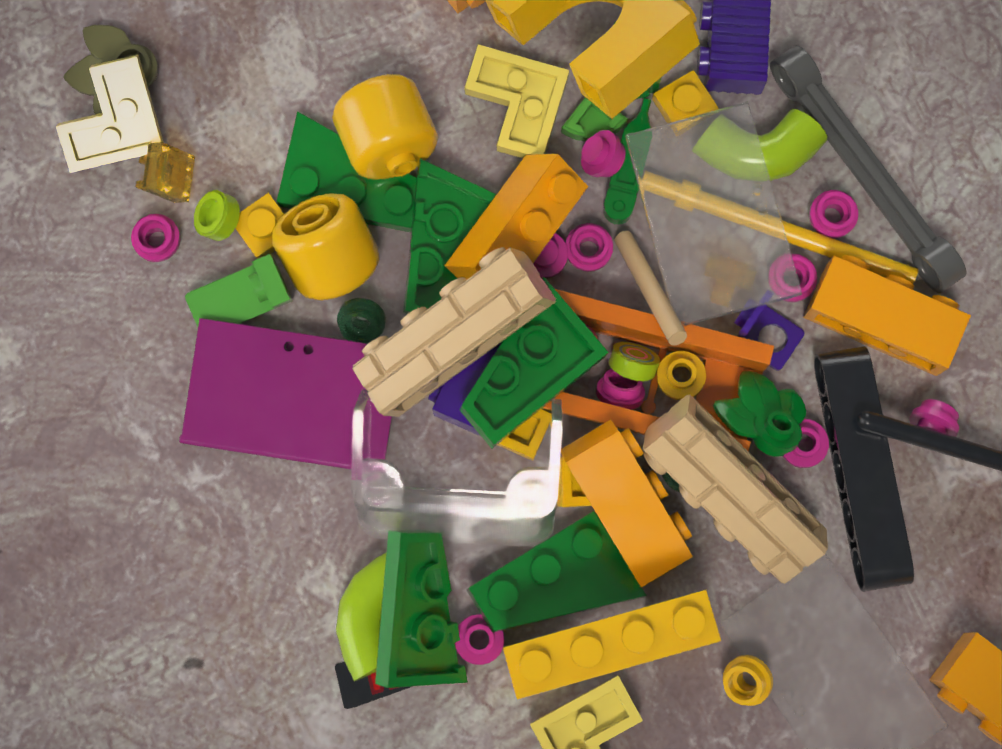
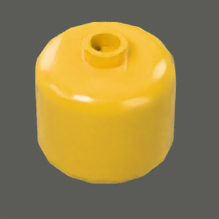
M384 74L369 78L345 92L335 104L332 116L333 123L352 166L362 177L377 180L406 175L418 167L420 158L426 161L435 150L438 141L437 130L414 81L400 74Z
M329 193L302 201L278 220L272 232L273 247L294 287L305 298L323 301L335 299L352 292L363 285L374 274L380 260L377 244L358 205L344 194Z

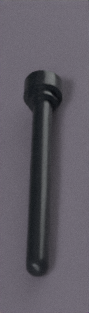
M862 411L857 416V425L862 430L1002 471L1001 450L871 411Z

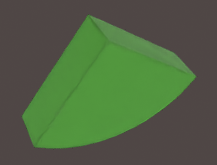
M585 97L562 126L561 133L572 139L586 142L590 137L602 130H609L614 134L618 133L627 124L628 118L619 113L611 119Z

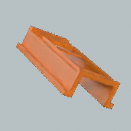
M555 289L582 322L591 327L595 333L659 349L658 356L660 357V362L666 356L667 351H687L696 355L700 360L705 361L706 381L702 390L696 395L695 400L749 452L751 441H748L747 437L739 436L731 431L718 417L713 404L717 400L739 398L738 379L743 371H752L763 375V372L770 365L774 350L773 345L681 322L687 333V338L683 343L673 346L666 339L654 314ZM657 372L651 380L647 400L641 405L643 413L565 392L560 393L543 409L600 424L612 420L619 429L625 430L629 428L631 432L645 435L647 428L659 418L650 415L656 409L654 399L658 387Z

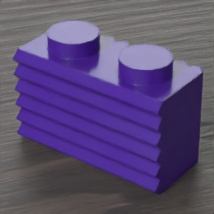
M771 0L702 1L699 29L708 30L707 47H699L697 75L706 76L705 88L708 92H734L746 95L751 93L754 95L762 94L768 78Z

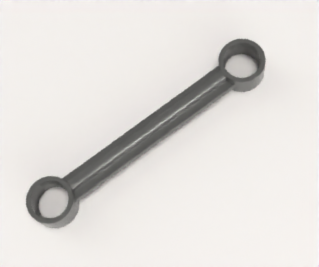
M795 45L771 61L770 69L780 89L791 100L799 101L808 115L825 130L827 140L912 253L914 267L918 268V274L933 291L942 293L964 278L967 274L966 267L956 249L944 238L936 237L822 85L821 73L812 57L802 47Z

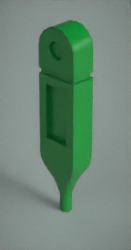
M647 98L643 99L640 112L627 125L622 135L621 143L626 150L625 160L620 170L611 176L603 207L605 218L613 224L620 225L626 223L631 218L653 137L648 115L651 100Z

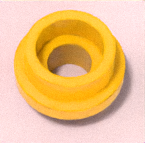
M676 351L668 354L660 362L657 370V382L662 392L668 397L675 400H681L686 395L695 397L704 387L706 369L703 362L696 355L687 351ZM677 367H685L690 371L691 378L686 382H678L674 379L672 372Z
M751 655L738 656L730 661L724 669V690L735 703L746 706L758 705L772 691V673L768 666L759 658ZM743 672H747L754 677L756 681L755 686L749 685L744 681Z

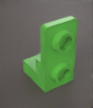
M271 254L252 261V266L188 292L185 295V300L197 327L199 325V318L241 324L292 302L293 300L274 257Z

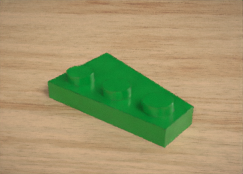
M297 111L277 197L278 206L291 209L302 201L318 195L329 193L344 194L358 205L366 224L411 233L416 177L409 173L400 177L377 180L360 176L352 166L339 134Z
M421 158L417 168L403 311L406 314L420 307L429 309L442 299L439 294L441 289L451 281L458 279L444 265L497 195Z
M543 277V280L556 298V302L503 340L460 408V412L491 449L608 354L606 348L545 277Z
M594 511L467 589L468 594L493 633L647 596Z
M388 530L375 680L377 685L386 688L468 683L465 666L458 664L455 643L460 641L457 622H453L450 619L447 597L452 590L442 533L431 530Z

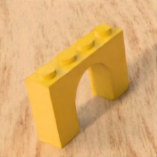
M485 0L495 23L522 45H525L563 12L579 4L602 1L620 6L622 11L615 24L569 63L581 94L611 119L617 116L700 45L694 23L697 21L696 15L683 0Z
M703 590L503 647V651L518 700L721 641L707 591Z

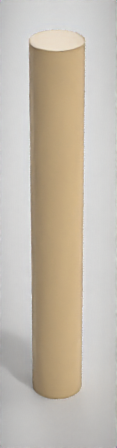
M630 231L620 232L615 237V244L666 339L673 346L683 343L687 338V333Z

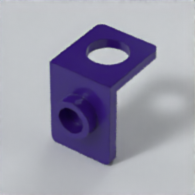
M767 291L759 303L749 299L734 321V324L741 328L737 334L738 337L758 342L759 333L766 326H777L784 331L786 345L781 351L773 352L769 365L774 370L779 371L783 368L805 333L804 330L767 306L774 295Z

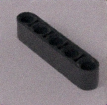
M866 346L815 354L814 369L857 584L862 592L912 584L914 581L913 560L888 438L862 430L856 422L858 414L862 411H871L883 415L869 351Z

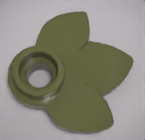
M92 25L83 28L84 41L91 55L76 63L63 76L64 80L78 92L94 96L93 110L95 114L102 113L89 70L91 65L138 54L143 65L147 86L149 87L157 77L158 62L154 54L147 47L131 44L125 32L120 28L108 25Z

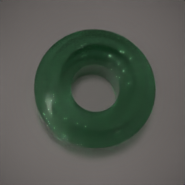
M353 298L343 303L337 315V324L346 340L368 344L383 333L386 315L376 302L366 298ZM357 317H362V318H365V319H367V320H361V319H358Z

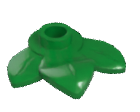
M743 371L738 379L739 398L722 399L714 402L713 408L721 421L735 434L753 438L757 448L767 455L774 457L783 456L795 450L802 439L800 424L806 417V407L802 398L794 389L787 388L778 391L774 383L765 375L752 371Z

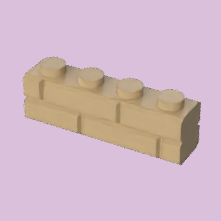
M501 247L491 251L480 260L479 266L481 270L467 280L461 277L451 281L439 292L441 300L429 309L420 307L411 311L401 320L400 323L403 327L390 338L388 336L376 338L363 348L362 353L365 357L355 363L352 369L363 387L368 390L367 394L379 413L383 416L400 417L556 302V298L524 252L511 247L507 250Z
M686 395L667 414L664 413L645 431L643 450L644 457L649 466L660 475H664L667 472L679 484V491L690 506L696 509L702 506L714 518V525L723 538L729 542L737 540L746 548L750 562L760 573L767 575L770 572L781 583L785 584L802 572L805 566H810L825 555L828 550L827 529L691 395Z

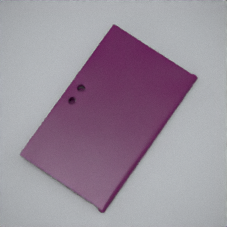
M199 318L182 434L179 437L180 443L385 474V461L392 416H383L378 412L367 394L368 390L363 387L352 369L355 363L365 357L362 350L367 345L366 343Z

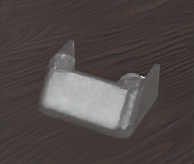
M367 389L361 390L353 409L351 490L358 524L366 534L378 539H388V530H431L442 533L443 542L528 547L537 546L551 537L555 528L559 489L562 399H553L551 401L548 468H523L510 478L506 492L404 487L402 474L394 464L387 460L370 458L371 399L367 394Z

